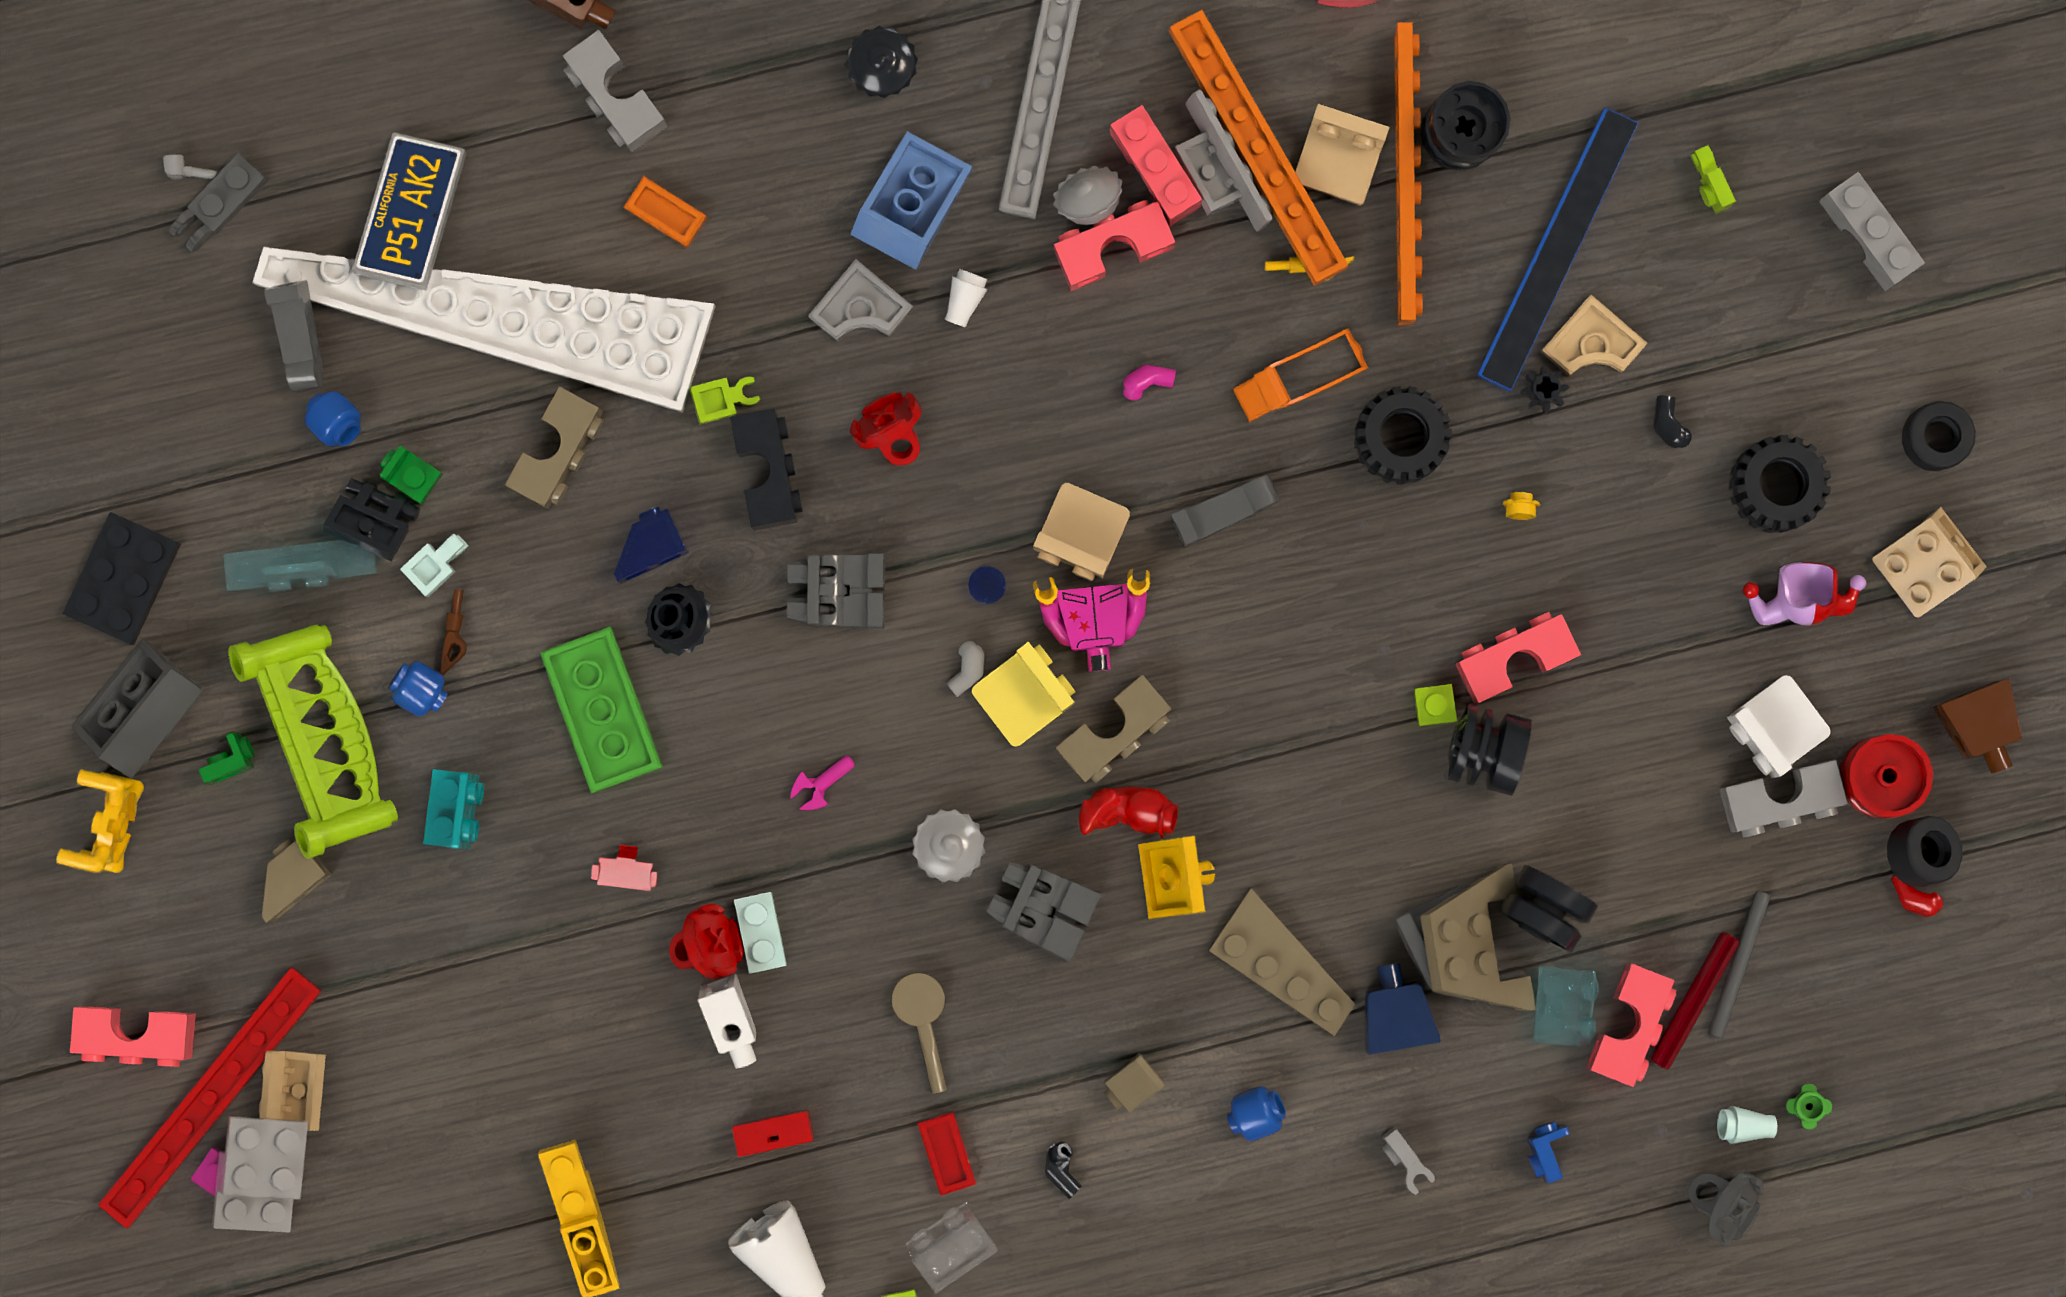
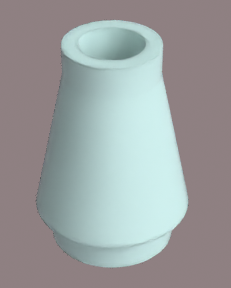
M1730 1106L1728 1109L1720 1110L1717 1120V1131L1719 1138L1727 1140L1730 1144L1774 1138L1777 1133V1120L1774 1115H1764Z

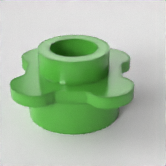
M1808 1083L1801 1087V1092L1794 1099L1791 1098L1787 1101L1786 1109L1790 1114H1795L1801 1120L1803 1128L1814 1129L1817 1126V1121L1821 1120L1825 1114L1831 1112L1832 1103L1817 1093L1815 1085ZM1807 1103L1812 1104L1811 1110L1806 1109Z

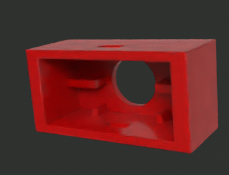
M809 1109L737 1124L732 1127L738 1157L807 1143L815 1139ZM771 1136H779V1139L771 1140L770 1138Z

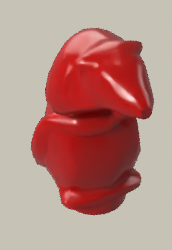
M1141 786L1101 788L1095 790L1089 800L1083 801L1079 811L1078 822L1083 835H1087L1095 829L1115 826L1121 822L1136 832L1144 834L1158 832L1160 837L1164 839L1166 833L1173 834L1179 808L1178 804H1173L1162 792L1153 788Z

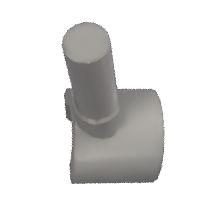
M167 155L163 157L164 171L171 179H182L186 176L214 179L217 175L215 170L192 166L185 167L183 155Z

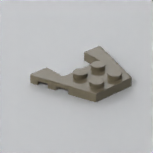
M1512 864L1495 867L1492 869L1493 872L1487 876L1478 878L1470 883V886L1462 892L1453 894L1420 915L1433 992L1468 1000L1489 1002L1491 1005L1511 1007L1518 1011L1536 1010L1531 976L1500 981L1487 903L1505 900L1508 894H1517Z

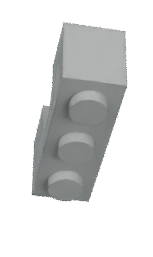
M597 30L562 55L568 64L563 71L576 88L582 84L590 96L585 101L597 118L603 114L611 123V126L606 130L619 148L626 144L630 151L634 152L668 127L664 118L643 89L628 99H617L608 93V85L611 78L625 67L600 30Z
M1859 172L1830 191L1819 201L1839 230H1848L1858 240L1866 255V259L1863 261L1884 291H1887L1925 263Z
M1836 760L1792 770L1795 780V792L1792 798L1783 804L1773 801L1768 796L1763 779L1720 788L1730 832L1741 831L1743 838L1765 833L1764 825L1778 822L1779 828H1785L1801 824L1800 816L1815 813L1816 819H1821L1839 814L1837 807L1848 803Z

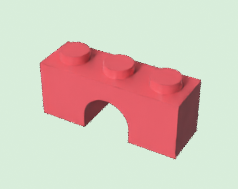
M1143 105L1110 124V135L1129 165L1132 163L1141 175L1149 190V196L1154 203L1159 202L1169 227L1201 208V196Z
M1148 200L1138 202L1127 208L1128 214L1115 219L1114 215L1111 214L1108 218L1093 224L1094 228L1082 233H1080L1079 229H1074L1058 237L1060 242L1054 244V252L1071 291L1106 277V270L1100 255L1102 250L1112 242L1121 241L1129 244L1134 249L1140 263L1174 249L1175 240L1158 201L1150 205Z
M1547 612L1530 620L1529 623L1532 628L1518 634L1516 628H1513L1496 636L1495 639L1498 644L1484 650L1482 644H1479L1461 653L1464 660L1455 665L1474 705L1513 687L1506 672V665L1508 659L1514 653L1524 652L1531 655L1537 661L1542 673L1581 655L1562 614L1552 618L1550 612Z
M1626 963L1613 998L1631 1007L1635 1014L1634 1028L1629 1035L1620 1039H1614L1599 1033L1585 1069L1634 1087L1636 1080L1641 1082L1649 1065V1061L1645 1059L1649 1046L1657 1044L1662 1032L1663 1025L1658 1024L1663 1010L1669 1011L1675 999L1676 990L1672 989L1675 980L1632 963Z
M73 1007L70 1053L82 1054V1061L105 1062V1055L119 1056V1063L142 1064L143 1058L157 1059V1066L180 1067V1060L192 1059L196 1013L149 1012L148 1027L145 1034L141 1038L134 1040L126 1036L121 1029V1008Z

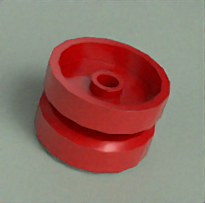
M1884 734L1860 740L1847 751L1840 764L1839 773L1847 802L1854 810L1867 817L1885 819L1910 814L1925 802L1932 789L1933 770L1929 756L1918 743L1902 735ZM1884 770L1885 775L1890 777L1889 783H1886L1882 778Z

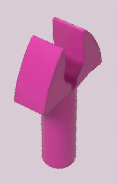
M845 755L817 778H807L805 773L801 772L793 785L790 798L793 799L805 788L812 789L815 787L816 790L813 792L812 800L799 809L816 810L827 806L828 803L824 800L825 790L855 767L854 761Z

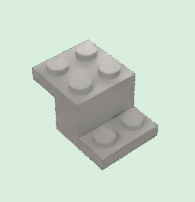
M229 1116L225 1151L219 1150L212 1220L213 1228L272 1232L291 1231L293 1200L301 1198L308 1122Z

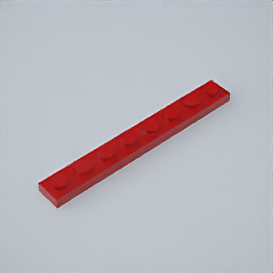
M291 967L98 1206L126 1229L131 1228L265 1062L266 1052L275 1051L322 993V990L297 969Z

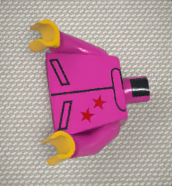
M1130 569L1127 575V584L1057 590L1052 577H1049L1051 586L1046 591L1039 590L1037 582L1034 581L1033 589L1037 600H1039L1045 626L1059 644L1070 646L1071 652L1087 651L1089 672L1111 670L1109 648L1124 647V642L1135 636L1146 611L1147 590L1150 586V572L1146 570V578L1143 581H1135L1132 578L1133 569Z

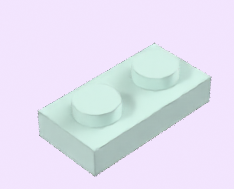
M772 892L734 899L749 974L787 966Z

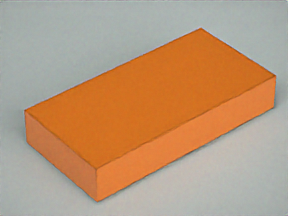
M643 176L624 205L625 210L687 249L707 219L705 214Z

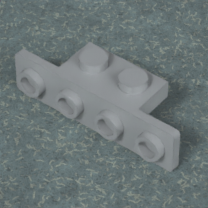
M1198 90L1189 97L1185 104L1201 134L1175 146L1172 152L1201 196V205L1207 216L1239 200L1254 229L1258 232L1264 229L1272 220L1270 204L1265 196L1259 194L1253 184V175L1249 166L1239 159L1231 134L1227 130H1223L1220 125L1215 105L1211 99L1205 98L1201 90Z

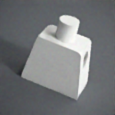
M733 974L700 986L698 1002L719 1054L729 1051L735 1068L745 1067L754 1063L757 1059L751 1043L756 1040V1028L737 975ZM735 1024L739 1029L730 1031L726 1028V1025Z

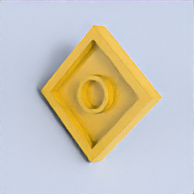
M1195 836L1138 844L1149 919L1205 912L1202 885L1212 884L1215 879V873L1202 875V871L1214 870V867L1207 860L1198 862Z

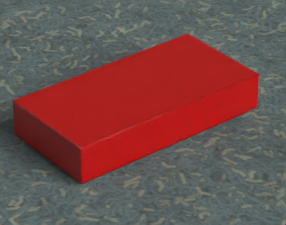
M954 1111L918 1122L917 1125L940 1196L976 1185L975 1176Z

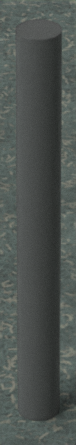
M1760 891L1755 893L1708 1032L1712 1036L1723 1039L1771 897L1769 894Z

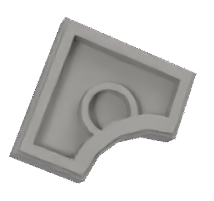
M855 259L808 317L836 341H839L847 333L862 328L878 330L890 337L913 310V306Z

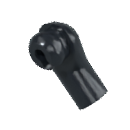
M1659 395L1657 396L1653 425L1655 432L1670 447H1687L1691 442L1692 434L1688 428H1684L1674 418L1676 398Z
M1058 1142L1052 1144L1046 1153L1045 1174L1070 1199L1080 1190L1082 1185L1069 1173L1070 1157L1073 1153L1071 1146L1066 1142Z

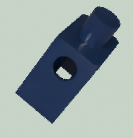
M1400 963L1377 967L1381 989L1365 992L1366 1053L1371 1055L1441 1042L1421 984L1411 983L1404 985Z

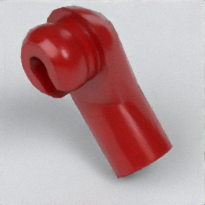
M1896 875L1890 878L1905 910L1923 917L1935 916L1942 909L1943 899L1938 893L1933 892L1929 894L1916 890L1914 886H1909L1900 881Z

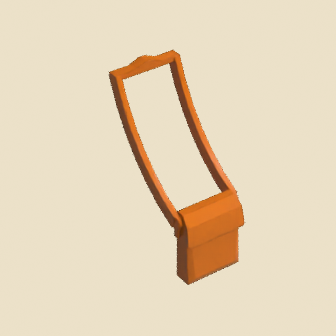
M1348 328L1309 348L1270 364L1263 371L1254 374V377L1233 388V391L1248 421L1252 422L1275 409L1286 408L1365 371L1368 369V366L1363 358L1361 346L1354 340ZM1346 335L1361 368L1291 400L1275 367Z

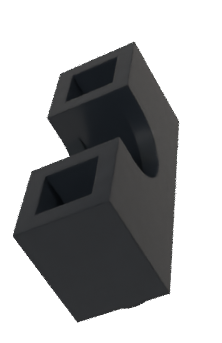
M775 408L731 416V425L738 456L742 458L757 455L768 460L770 464L768 480L758 488L744 490L751 528L756 531L797 523L796 513L803 512L799 490L792 491L789 476L796 475L792 453L785 454L782 441L789 439L785 416L778 418Z

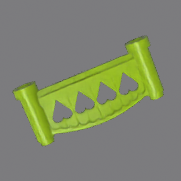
M317 624L251 645L244 641L231 645L228 649L230 665L236 678L240 682L253 678L257 679L301 800L303 801L309 819L296 823L294 833L298 847L306 859L324 854L325 848L390 827L398 819L393 802L391 800H381L379 797L375 756L364 718L348 685L325 653L326 648L332 645L330 632L325 625L318 626ZM309 665L315 670L314 680L321 686L319 694L314 695L288 688V684L302 666ZM318 700H322L328 705L327 715L332 717L334 721V726L330 730L301 723L303 717ZM331 735L339 737L342 742L340 750L344 751L347 755V762L344 765L314 758V755ZM347 770L354 774L355 782L353 785L360 790L358 800H351L327 793L342 771Z

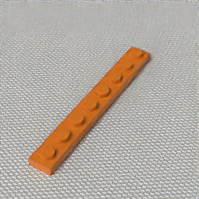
M1203 10L1170 26L1169 33L1203 93L1215 105L1219 121L1223 128L1231 134L1235 143V149L1242 161L1249 166L1255 184L1261 194L1268 200L1274 217L1313 285L1316 286L1346 270L1349 266Z
M1413 22L1397 23L1394 30L1398 326H1413L1416 321V315H1422L1423 310L1422 293H1416V278H1422V256H1415V241H1421L1422 222L1421 219H1415V204H1421V182H1414V167H1420L1421 147L1420 145H1414V130H1420V108H1414L1413 93H1419L1420 72L1413 71V56H1419L1420 40L1419 34H1413Z

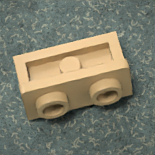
M267 1051L262 1068L263 1086L262 1097L259 1103L260 1118L308 1122L307 1131H319L326 1055L298 1051Z

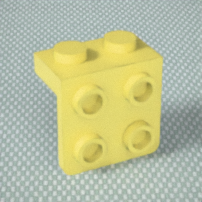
M1027 642L1017 650L1014 656L972 688L973 696L1008 742L1015 747L1023 744L1075 703L1070 696L1076 693V691L1063 674L1058 678L1054 676L1048 668L1053 661L1040 644L1033 648Z

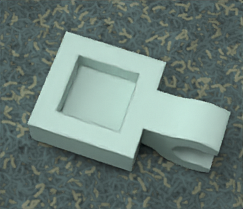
M453 534L437 550L431 544H426L400 570L425 597H429L456 572L448 563L458 557L469 545L459 535Z

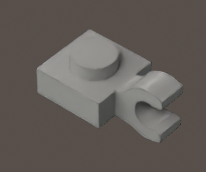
M1392 1127L1382 1135L1387 1143L1382 1147V1150L1394 1166L1401 1162L1406 1168L1405 1185L1410 1192L1415 1195L1419 1193L1413 1184V1179L1418 1174H1424L1431 1183L1435 1181L1433 1173L1422 1165L1396 1128Z

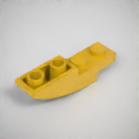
M576 1139L539 1150L538 1156L561 1223L560 1231L582 1297H593L619 1289L618 1276L603 1218L589 1172L585 1170Z

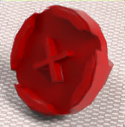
M900 392L887 394L871 402L861 411L863 417L859 422L856 419L852 421L850 434L860 448H880L884 457L890 463L900 466L910 464L916 460L920 453L919 439L913 426L920 418L922 408L912 393L907 392L905 396H902ZM899 439H905L911 443L910 448L904 452L894 451L891 445Z
M709 903L694 908L685 917L683 931L674 935L669 946V956L676 967L680 969H696L706 978L714 980L732 975L737 971V963L741 962L743 957V942L736 922L733 918L728 919L723 914V912H726L725 909L719 905Z

